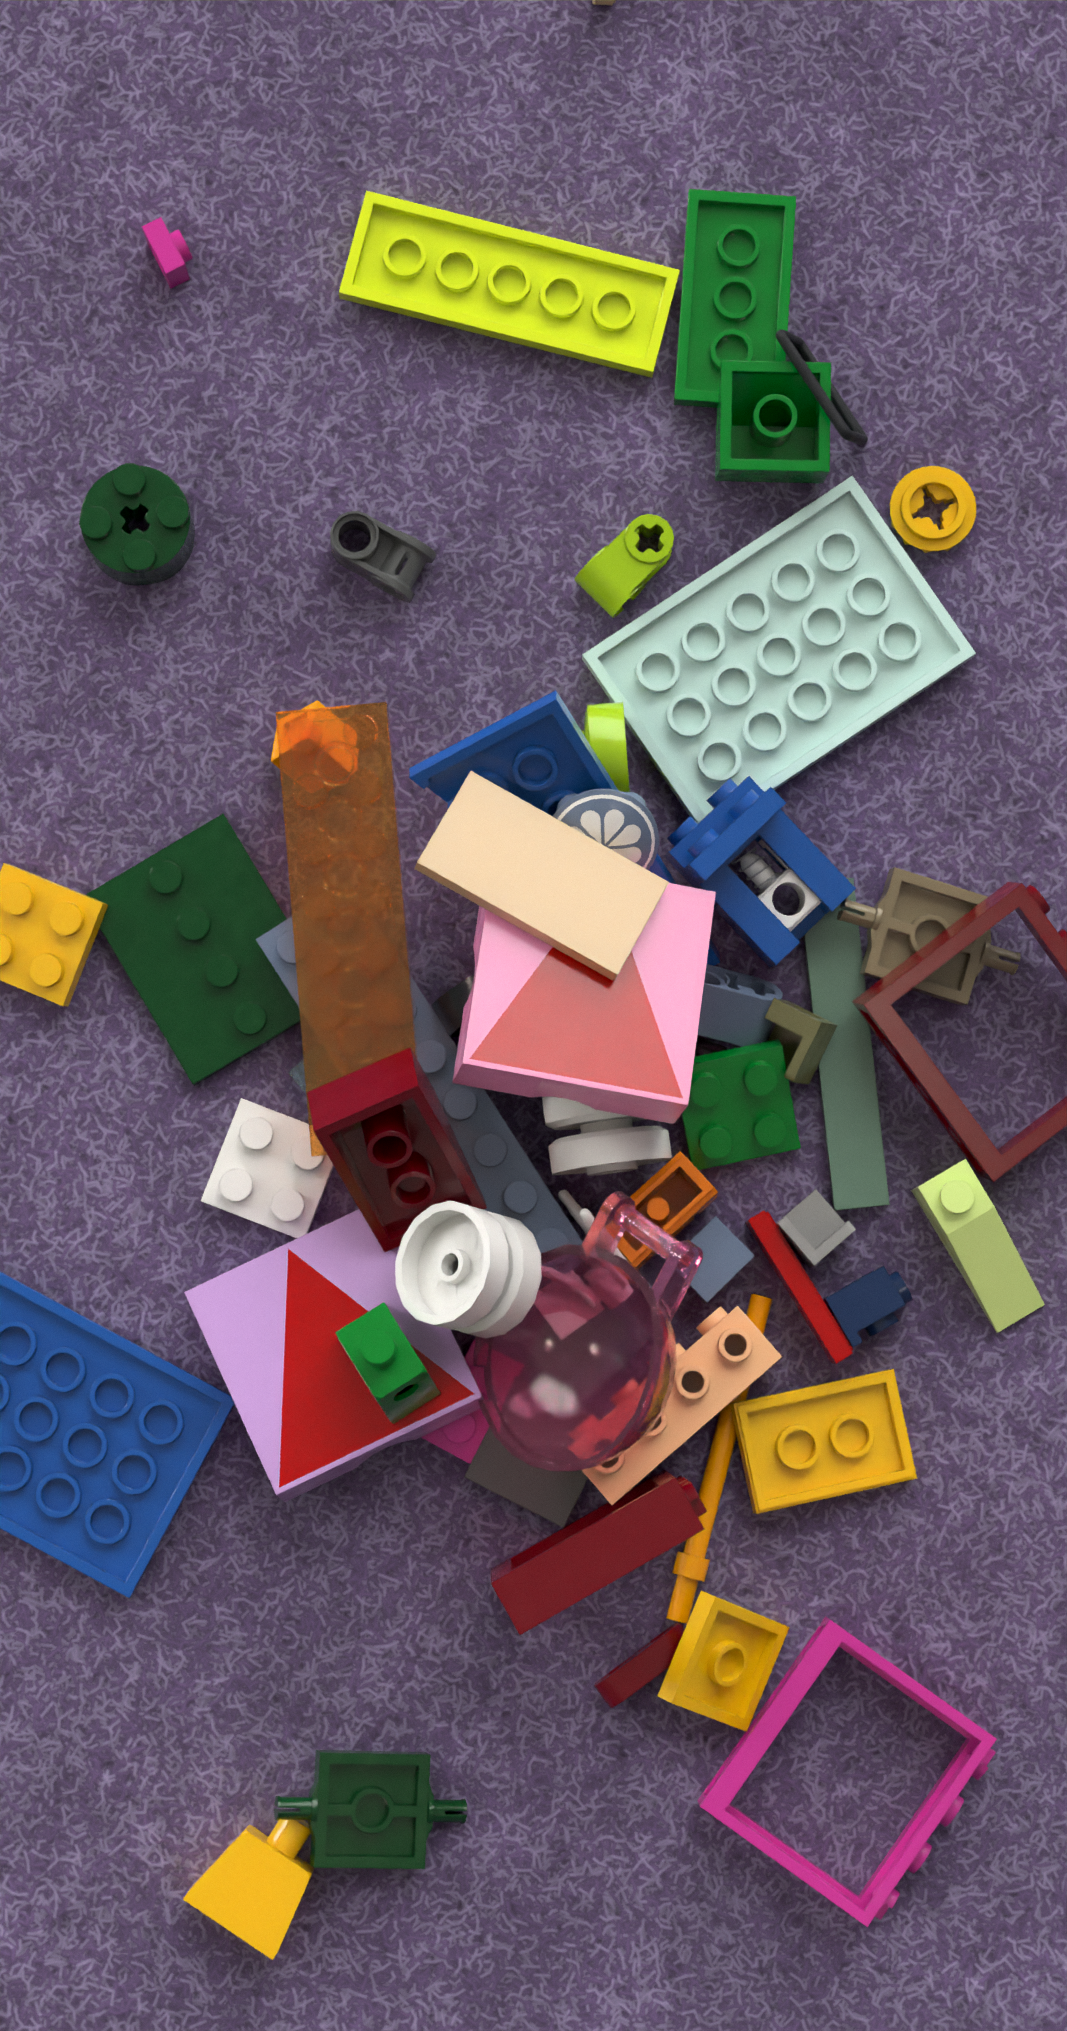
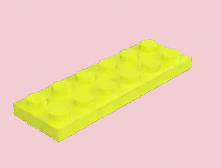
M366 191L339 289L340 299L652 378L680 270Z

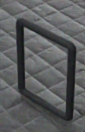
M778 330L776 332L777 341L840 436L844 440L865 445L868 441L867 435L832 382L830 401L805 363L818 361L804 340L785 330Z

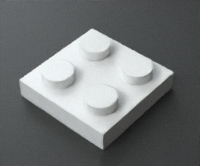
M241 1098L201 1202L294 1238H299L309 1232L334 1165L315 1135L313 1125Z

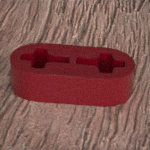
M676 1622L594 1684V1687L610 1708L629 1698L669 1668L685 1630L680 1622Z

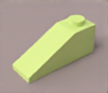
M966 1159L911 1190L996 1333L1045 1305L995 1206Z

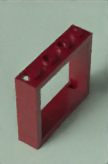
M1016 882L1004 884L852 1001L970 1164L981 1177L992 1182L996 1181L1067 1126V1096L997 1150L891 1004L1014 910L1067 982V932L1064 929L1057 932L1045 914L1050 911V907L1035 887L1029 885L1026 888L1023 883Z
M663 1470L633 1487L614 1505H611L609 1502L603 1504L491 1569V1585L519 1635L703 1531L704 1527L698 1517L706 1513L707 1510L691 1481H688L682 1475L674 1477L666 1470Z

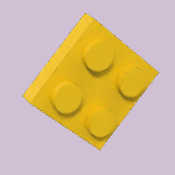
M3 863L0 871V981L58 1005L68 1007L108 904L13 865Z
M701 1590L657 1696L672 1704L747 1732L790 1627Z

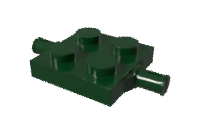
M316 1750L314 1783L309 1792V1797L276 1796L274 1805L278 1808L296 1809H274L275 1821L308 1820L311 1831L310 1865L314 1868L425 1869L426 1840L432 1829L433 1822L464 1824L467 1818L465 1813L445 1811H467V1803L465 1799H434L429 1784L431 1755L427 1752Z

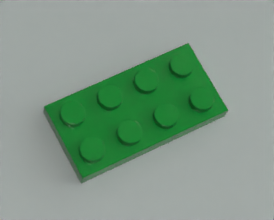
M689 189L673 405L718 408L721 360L786 361V353L776 339V332L778 330L788 332L796 196Z

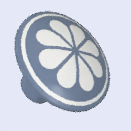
M593 789L579 794H569L558 803L557 811L553 815L554 818L647 870L652 866L658 852L659 832L656 821L647 808L642 796L634 792Z

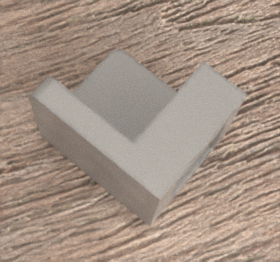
M816 1189L776 1223L788 1244L809 1268L815 1266L856 1230L849 1221L844 1222Z

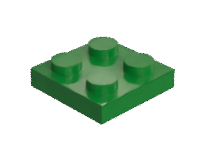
M779 1039L694 1057L689 1103L681 1114L689 1160L698 1170L801 1149L789 1081L784 1077L786 1064L782 1044Z

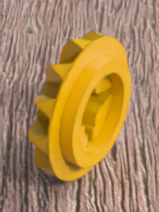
M940 466L921 467L905 475L896 485L889 503L891 527L902 537L905 545H912L921 549L924 553L941 550L949 551L967 537L976 518V500L969 484L956 472ZM924 489L927 496L931 497L935 504L942 502L944 504L954 503L949 505L940 515L941 530L938 529L937 524H933L930 517L920 518L919 516L913 519V516L923 509Z

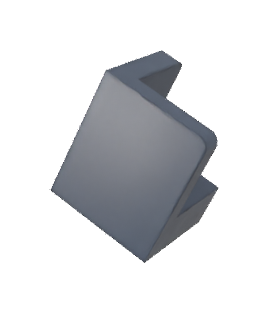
M715 1216L670 1260V1266L698 1294L697 1297L706 1304L754 1257V1254Z

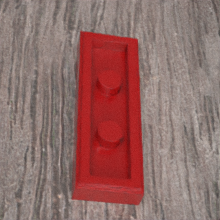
M763 1210L747 1220L745 1224L831 1363L837 1364L853 1354L852 1350L854 1349L770 1213Z

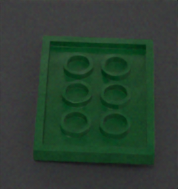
M224 813L86 894V896L108 904L100 929L194 1086L306 1020V1017L256 941L257 938L287 919Z

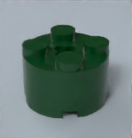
M125 463L98 479L90 488L83 501L79 525L84 541L96 564L112 579L126 585L135 586L159 583L177 574L188 561L194 547L195 526L193 516L180 487L163 472L147 466ZM145 518L149 528L145 532L135 529L131 533L128 524L132 520L140 523Z

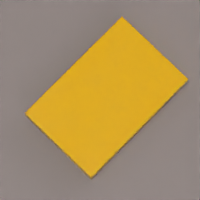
M894 1369L730 1403L754 1514L917 1479Z

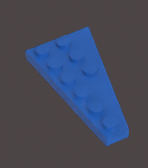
M556 690L409 768V778L421 788L425 789L427 787L448 803V808L470 771L552 817L557 811V805L560 800L569 794H579L593 789L618 790ZM657 853L649 871L669 883L677 884ZM710 938L707 964L714 966L720 963V954Z

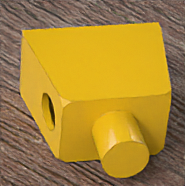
M279 1820L269 1836L249 1824L193 1884L183 1900L273 1960L282 1945L315 1869L296 1856L311 1834L308 1823L304 1820Z

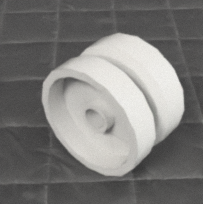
M542 1097L545 1126L554 1130H581V1134L556 1139L548 1146L552 1175L587 1173V1176L613 1174L636 1170L638 1166L672 1159L667 1129L660 1126L633 1127L632 1122L645 1120L644 1118L596 1110L588 1105L565 1098Z
M451 1200L433 1204L413 1220L402 1237L395 1261L396 1288L403 1306L416 1320L482 1338L504 1335L522 1322L535 1302L542 1278L541 1253L533 1233L520 1220Z

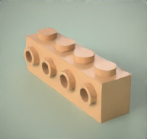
M722 1306L716 1309L696 1327L702 1335L699 1340L687 1350L680 1343L676 1344L654 1364L660 1373L643 1387L636 1379L611 1401L618 1409L602 1424L595 1416L592 1417L569 1438L576 1447L568 1455L611 1505H614L782 1358L780 1353L739 1306L735 1307L730 1313H727Z

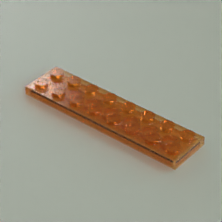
M387 702L276 712L306 1095L307 1092L406 1048L411 1047L417 1058ZM307 1095L311 1156H328L313 1131Z

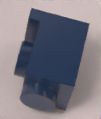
M884 1266L876 1268L823 1298V1301L852 1348L863 1342L857 1333L858 1331L865 1328L871 1337L899 1321L894 1311L913 1300L909 1289L899 1273L895 1271L888 1274Z

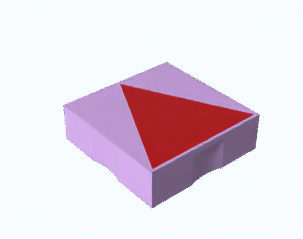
M359 1209L184 1292L275 1494L284 1502L357 1468L369 1457L384 1448L397 1443L416 1440L487 1406L451 1329L416 1320L403 1306L396 1288L395 1261L399 1247L384 1252ZM385 1302L441 1395L394 1424L390 1422L375 1400L335 1333ZM414 1384L405 1387L395 1396L405 1393L410 1388H412Z

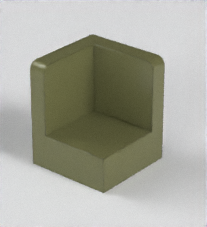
M774 998L765 1016L766 1019L776 1024L768 1041L779 1039L782 1044L786 1064L784 1077L794 1083L809 1084L837 1025L791 1001Z

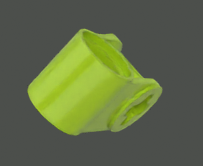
M646 514L637 517L609 545L602 548L591 558L574 580L612 618H615L624 610L622 607L629 598L634 600L645 588L647 582L671 557L674 542L671 526L658 515ZM642 533L647 538L651 537L654 533L659 535V552L656 553L651 548L643 553L638 550L640 541L638 535Z

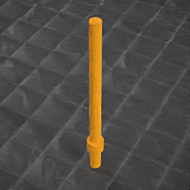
M751 1294L746 1316L764 1335L773 1299ZM750 1386L731 1403L746 1400ZM730 1403L720 1411L698 1494L707 1510L706 1513L698 1517L704 1530L686 1540L684 1551L677 1552L672 1573L677 1574L666 1618L685 1624L689 1620L698 1582H704L710 1560L705 1559L737 1437Z

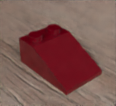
M411 1047L307 1092L313 1131L384 1252L399 1247L402 1237L413 1220L433 1204L451 1200L483 1210L487 1208L486 1201L439 1099Z

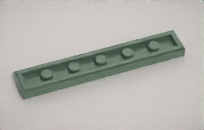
M847 878L854 886V878ZM855 890L847 897L848 900L856 902ZM840 905L832 912L829 911L803 936L811 1012L837 1025L817 1067L832 1205L835 1211L890 1205L870 1026L852 1003L854 999L866 991L864 975L859 974L863 963L860 932L858 925L837 920L838 911L844 910L839 908Z

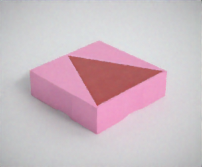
M669 883L614 981L479 906L473 944L475 955L474 980L470 995L463 1009L452 1083L531 1098H565L588 1105L596 1110L674 1124L689 1103L716 892Z

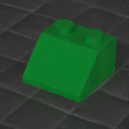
M721 360L716 422L715 481L824 483L830 472V419L793 363L790 361ZM805 362L831 401V362Z

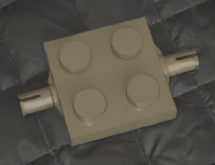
M894 867L889 869L882 896L874 907L846 898L839 907L844 910L838 911L837 920L868 929V945L859 974L880 980L988 897ZM989 929L911 990L961 1006L968 1005L975 978L984 968V965L1014 975L1019 966L1014 963L1020 962L1021 954L991 945V931Z

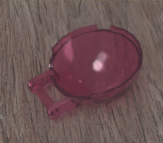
M616 1191L610 1194L602 1203L582 1245L565 1244L541 1253V1282L535 1302L522 1322L504 1335L490 1338L476 1336L473 1354V1366L484 1368V1381L488 1400H479L481 1411L494 1436L512 1455L536 1468L555 1472L577 1471L597 1467L622 1455L651 1431L665 1409L674 1383L677 1354L676 1336L671 1321L702 1262V1249L689 1240L678 1241L637 1211L632 1198L621 1191ZM625 1230L666 1260L653 1286L629 1261L613 1254Z

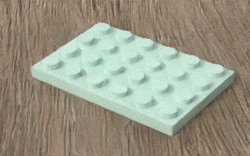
M851 476L582 654V660L612 703L623 702L625 723L688 815L699 823L714 809L706 800L729 778L739 785L745 778L750 776L764 792L770 787L776 790L972 659L976 652L855 478Z

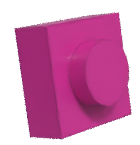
M161 217L142 226L146 242L170 289L189 280L185 263L193 258L180 231L177 229L169 233Z

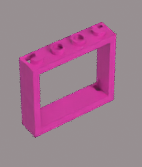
M825 1616L756 1715L747 1732L745 1731L697 1801L699 1806L868 1927L874 1917L881 1920L889 1907L893 1908L900 1895V1892L894 1888L906 1870L914 1874L924 1863L932 1849V1845L926 1841L937 1825L940 1823L946 1827L955 1818L964 1802V1798L959 1796V1793L971 1776L979 1780L988 1770L987 1765L996 1753L991 1747L997 1739ZM838 1647L967 1738L859 1895H856L730 1804Z

